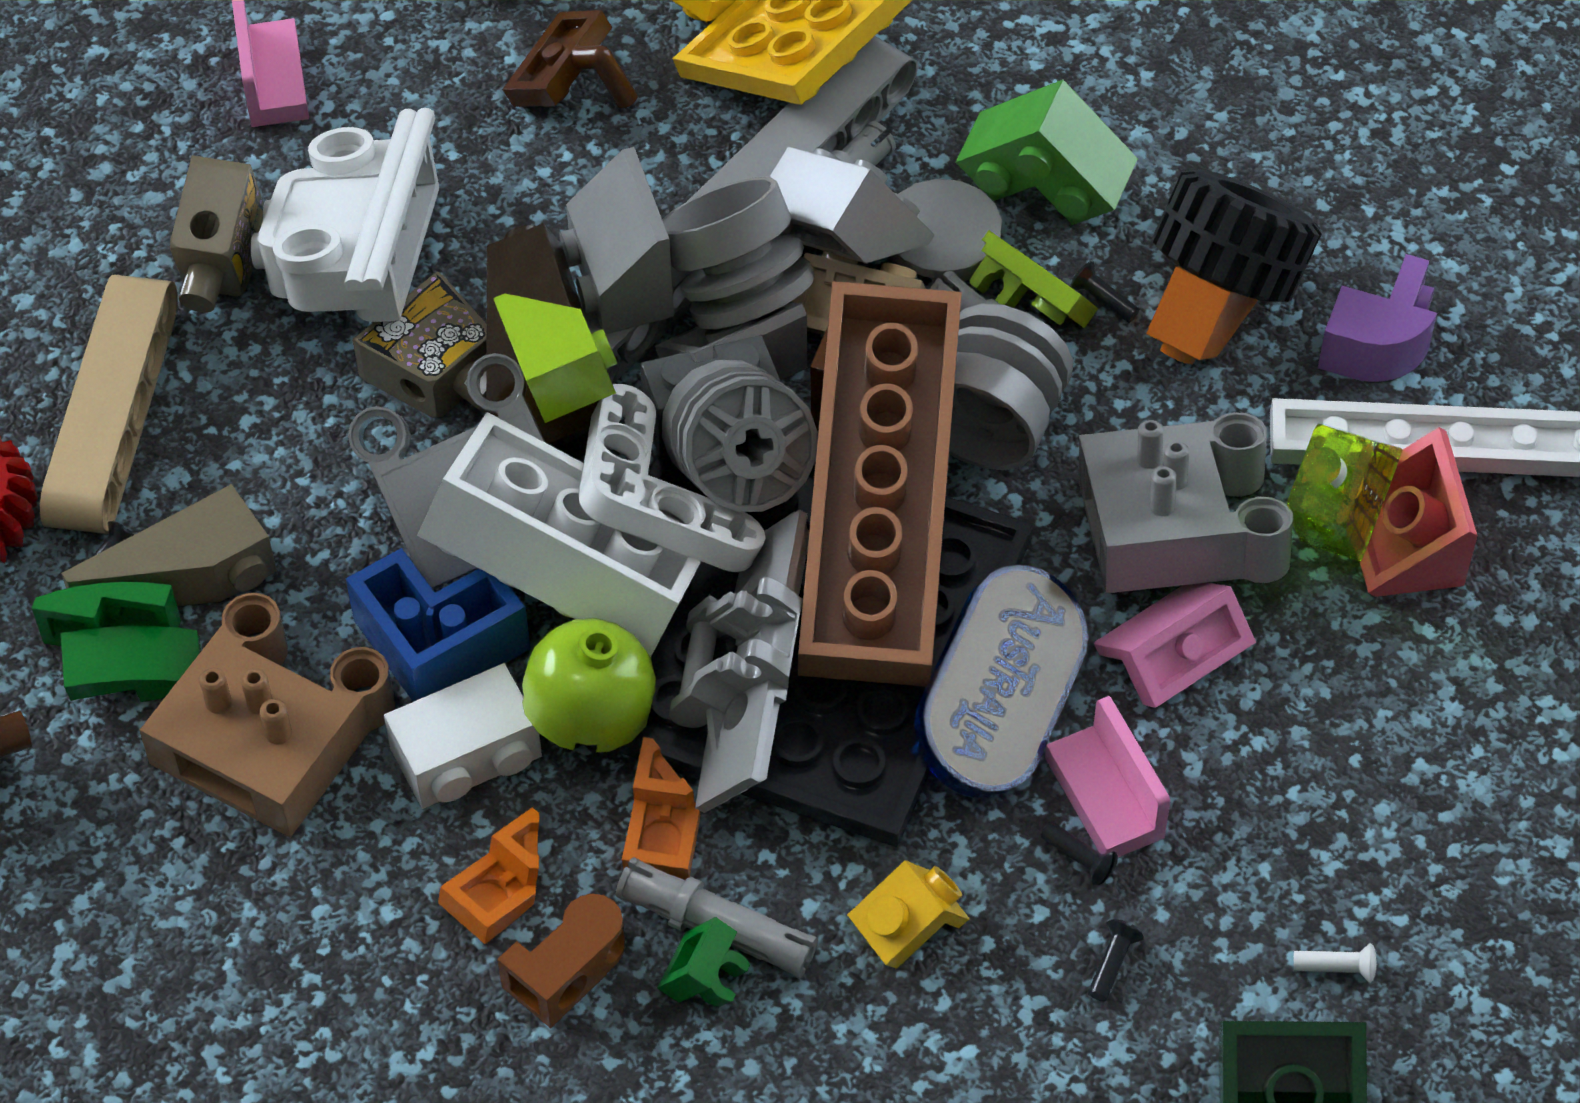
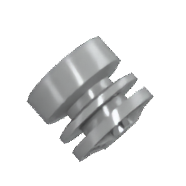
M771 177L749 178L710 190L677 207L662 219L670 240L671 266L677 271H692L683 280L681 291L685 298L693 301L690 312L695 324L702 329H719L734 326L764 316L802 295L813 284L815 274L810 261L801 257L804 249L801 239L794 235H779L789 226L791 214L778 182Z
M981 303L962 310L958 332L949 446L950 455L958 460L981 468L1009 470L1024 466L1035 454L1049 425V415L1058 406L1061 400V393L1067 387L1072 377L1074 362L1066 343L1049 325L1027 312L1001 304Z
M715 360L691 370L673 388L663 410L662 440L670 461L712 502L733 511L762 512L786 502L806 483L816 461L818 431L809 407L792 389L778 381L770 373L743 360ZM751 430L757 435V438L749 440L747 444L748 451L742 453L736 448V445L744 443L746 440L745 431Z

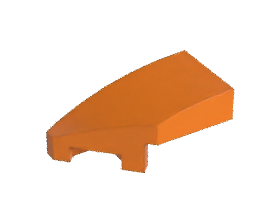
M643 737L633 784L634 803L622 855L623 870L625 867H628L630 859L635 857L660 871L686 880L690 877L701 817L700 810L695 808L696 803L694 802L693 789L684 778L680 779L662 756L659 745L653 738Z
M533 807L492 835L488 854L440 887L438 904L484 944L501 933L534 904L539 871V812Z

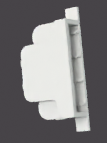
M421 108L417 112L412 109L402 110L398 115L392 137L388 140H373L372 135L364 129L343 127L324 132L311 141L308 146V153L313 168L297 169L288 172L278 180L271 200L264 202L263 223L259 233H253L251 238L253 265L255 269H265L269 289L274 296L287 298L293 308L305 312L356 310L358 317L365 321H400L439 191V182L430 142V135L435 122L433 110L429 108Z

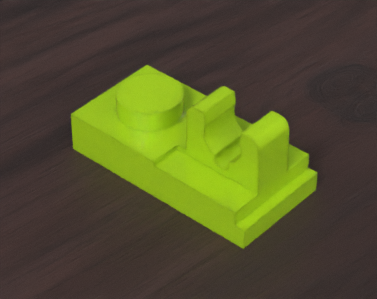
M987 231L982 238L986 244L981 250L986 256L970 278V284L984 294L993 281L1003 279V290L995 299L999 304L1015 308L1026 291L1030 289L1037 295L1031 305L1061 326L1068 316L1083 328L1087 326L1098 310L1094 304L993 232Z

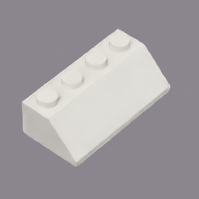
M487 412L444 476L417 536L438 546L443 552L456 556L491 574L500 582L515 587L546 603L564 616L574 619L598 618L617 623L634 634L651 657L701 561L603 525L592 519L584 512L579 503V490L584 463ZM609 484L611 493L614 494L617 485ZM661 511L665 516L672 519L673 521L685 524L675 515L669 512Z

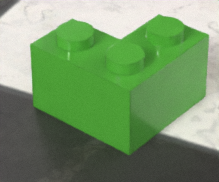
M1062 79L981 111L955 163L993 201L1035 186L1052 203L1057 211L1074 225L1116 209L1138 158Z

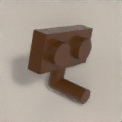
M602 10L559 12L502 89L513 107L556 106L567 96L571 84L582 69H595L618 108H627L637 100L638 95L610 49L600 45L612 29Z

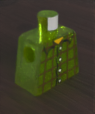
M1318 423L1313 430L1286 505L1293 512V526L1300 541L1304 544L1362 562L1403 449ZM1324 524L1331 529L1322 527V525Z

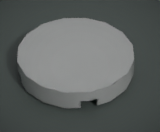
M933 179L919 182L898 193L909 199L919 208L920 212L917 217L935 235L929 245L889 256V259L894 264L910 268L921 276L931 277L932 283L939 278L944 284L948 285L949 283L943 279V274L948 271L955 272L962 281L970 280L986 256L981 250L986 244L982 238L987 231L990 230L1001 238L1002 219L996 204L982 190L957 180Z

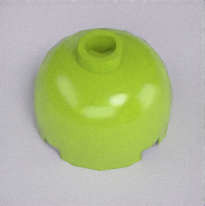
M598 618L574 619L548 632L531 653L522 683L524 714L539 734L559 747L574 750L575 744L579 743L583 745H597L596 752L615 750L632 742L646 727L655 693V674L651 658L635 635L617 623Z

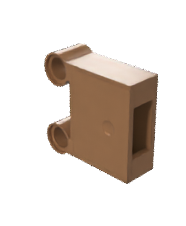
M245 593L235 597L226 605L222 613V626L139 731L149 764L291 838L368 733L385 724L384 714L395 710L392 681L385 657L378 651L367 647L351 648L342 652L334 660L330 668L332 691L286 669L281 665H283L288 655V644L280 610L276 602L264 594ZM263 632L262 634L257 636L247 637L248 635L253 633ZM360 687H372L371 689L363 692L354 691L355 689H358Z

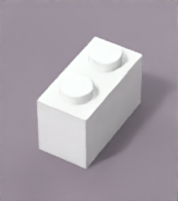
M505 663L384 714L390 749L422 809L438 802L457 800L464 796L472 787L499 775L510 776L525 769L533 760L542 757L539 733L524 714L523 695Z

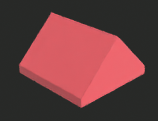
M1438 427L1398 452L1396 458L1399 459V462H1393V459L1389 458L1387 462L1385 460L1378 465L1377 470L1389 479L1391 484L1387 482L1385 484V480L1382 477L1380 478V475L1373 469L1369 471L1365 483H1368V486L1371 489L1373 488V491L1376 494L1378 493L1381 499L1383 498L1384 503L1380 507L1378 499L1374 502L1375 496L1373 497L1372 494L1369 497L1370 491L1367 489L1364 492L1365 486H1363V494H1367L1368 501L1372 500L1373 505L1378 506L1379 516L1377 509H1372L1370 503L1366 502L1365 497L1363 498L1362 492L1358 503L1361 506L1363 505L1362 508L1373 520L1375 527L1372 523L1370 524L1367 517L1365 518L1362 511L1360 513L1358 506L1356 507L1355 514L1353 512L1356 505L1354 501L1364 474L1340 489L1348 521H1350L1349 514L1352 515L1353 513L1354 523L1367 546L1365 549L1353 524H1351L1350 528L1351 532H1353L1354 543H1356L1357 554H1359L1358 558L1368 593L1375 597L1461 587L1465 584L1478 535L1447 431Z

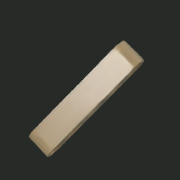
M111 275L109 277L43 483L40 499V517L44 527L109 534L107 523L116 520L175 323L177 312V288L175 282L122 275Z

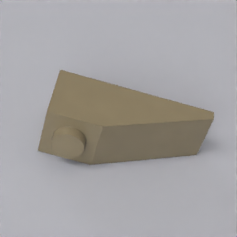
M230 484L61 574L66 589L110 582H148L172 585L177 606L221 602L238 592L254 589L266 577L276 573L277 570L268 534L233 485Z

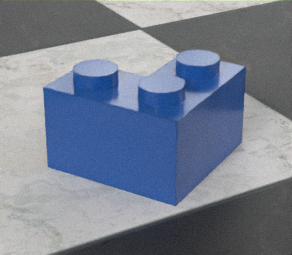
M400 548L345 578L354 622L373 648L385 657L389 670L413 702L500 664L507 663L531 649L526 607L510 586L500 582L496 577L481 569H477L443 589L434 592L404 550Z

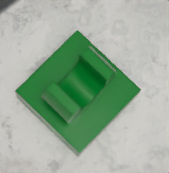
M717 917L686 931L657 989L678 1003L697 994H700L702 999L712 1006L721 1007L732 1002L736 994L721 984L718 972L719 969H723L727 974L737 977L747 972L750 967L748 960L741 953L729 950L737 931Z

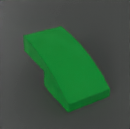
M110 582L76 586L36 597L32 606L43 643L61 646L60 633L115 626H165L179 628L181 622L172 585L148 582Z
M115 626L60 633L64 688L70 701L133 689L136 690L140 702L165 698L201 652L198 631L178 627Z

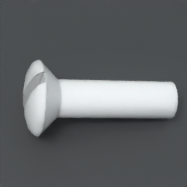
M1369 943L1360 952L1294 951V971L1360 973L1369 983L1375 977L1377 961L1375 948L1372 943Z

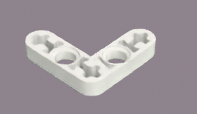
M613 384L616 394L599 400L591 416L579 490V503L584 512L603 525L723 570L742 572L750 568L766 539L765 532L760 523L745 512L733 511L712 502L708 497L648 475L656 420L655 405L639 389L625 384ZM622 416L625 417L626 425L619 423ZM607 448L622 453L629 460L622 459L612 454ZM609 484L617 485L614 494L611 493ZM661 511L669 512L675 515L685 524L673 521L672 519L665 516Z

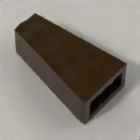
M544 223L537 226L523 225L507 232L502 240L487 245V355L493 353L506 355L520 366L493 298L506 293L581 309L582 313L583 310L562 244ZM500 366L488 369L486 371V399L498 402L508 398L515 386L513 373L509 369ZM527 384L525 398L545 442L575 459L584 456L591 416L599 401L545 423ZM490 413V414H492V415L498 417V414H496V413Z

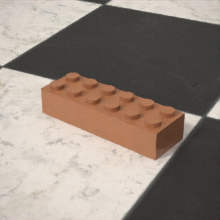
M832 281L798 651V676L929 687L933 659L962 292Z

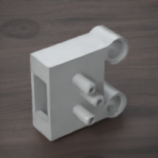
M497 353L484 355L475 361L468 371L466 382L468 393L473 401L487 412L498 414L499 419L545 442L525 398L527 382L517 362L506 355ZM492 367H505L514 375L515 386L513 392L502 401L494 402L485 399L480 390V380L484 372ZM375 406L366 408L358 413L350 424L348 433L350 447L357 457L369 463L416 568L432 589L479 569L456 556L443 552L438 546L417 536L444 476L477 426L404 458L411 443L410 428L404 418L385 407ZM388 419L396 428V443L387 453L373 454L369 452L364 444V430L374 420Z
M1229 413L1220 416L1215 421L1162 426L1157 421L1148 420L1142 422L1138 429L1079 435L1078 482L1106 593L1235 579H1246L1255 583H1269L1277 581L1286 575L1290 568L1293 512L1289 506L1281 500L1272 497H1255L1241 503L1235 512H1230L1225 495L1236 497L1250 495L1259 490L1263 485L1267 428L1263 421L1247 413Z

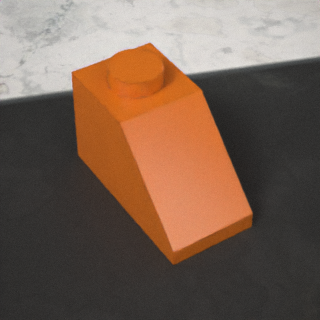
M1177 266L1146 334L1163 342L1160 348L1161 352L1180 362L1192 365L1196 359L1204 360L1217 357L1258 300L1222 288Z

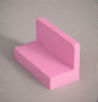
M232 0L241 76L251 127L309 119L295 19L249 25L244 0Z
M1207 582L1182 585L1096 640L1094 645L1099 655L1123 661L1142 704L1156 708L1255 644L1256 641L1232 587Z
M1107 696L1097 700L1094 725L1047 744L1045 759L1099 853L1104 854L1115 851L1118 857H1121L1165 838L1170 797L1112 698Z

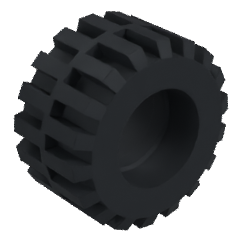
M1197 169L1181 172L1154 232L1152 242L1169 260L1215 285L1265 302H1289L1294 296L1322 235V231L1303 211L1266 191L1216 172Z

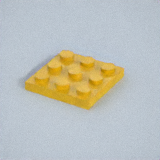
M736 0L672 59L682 78L802 105L805 101L813 98L819 92L820 87L842 66L850 63L856 57L857 52L879 31L887 28L892 23L893 18L912 0Z

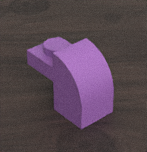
M1406 254L1390 299L1341 286L1324 332L1318 369L1356 380L1381 382L1400 378L1418 367L1428 353L1437 316L1436 312L1429 311L1435 288L1424 285L1429 260Z

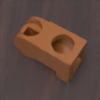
M600 894L582 895L573 900L564 912L563 923L531 952L516 941L497 959L502 988L549 1028H552L607 975L623 956L625 937L621 909L614 900Z

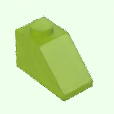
M506 293L493 298L525 380L545 423L616 394L606 370L618 364L604 330L600 329L591 333L581 309Z

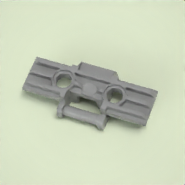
M801 510L791 513L764 531L766 538L750 568L739 572L735 593L729 592L720 600L709 595L688 614L686 628L691 633L680 693L671 701L669 717L673 722L684 727L698 728L706 724L708 726L695 806L696 809L704 813L767 779L779 706L786 701L798 622L803 606V598L799 597L808 549L809 531L806 527L807 513ZM725 634L735 638V645L738 646L737 653L729 652L713 661L717 639Z

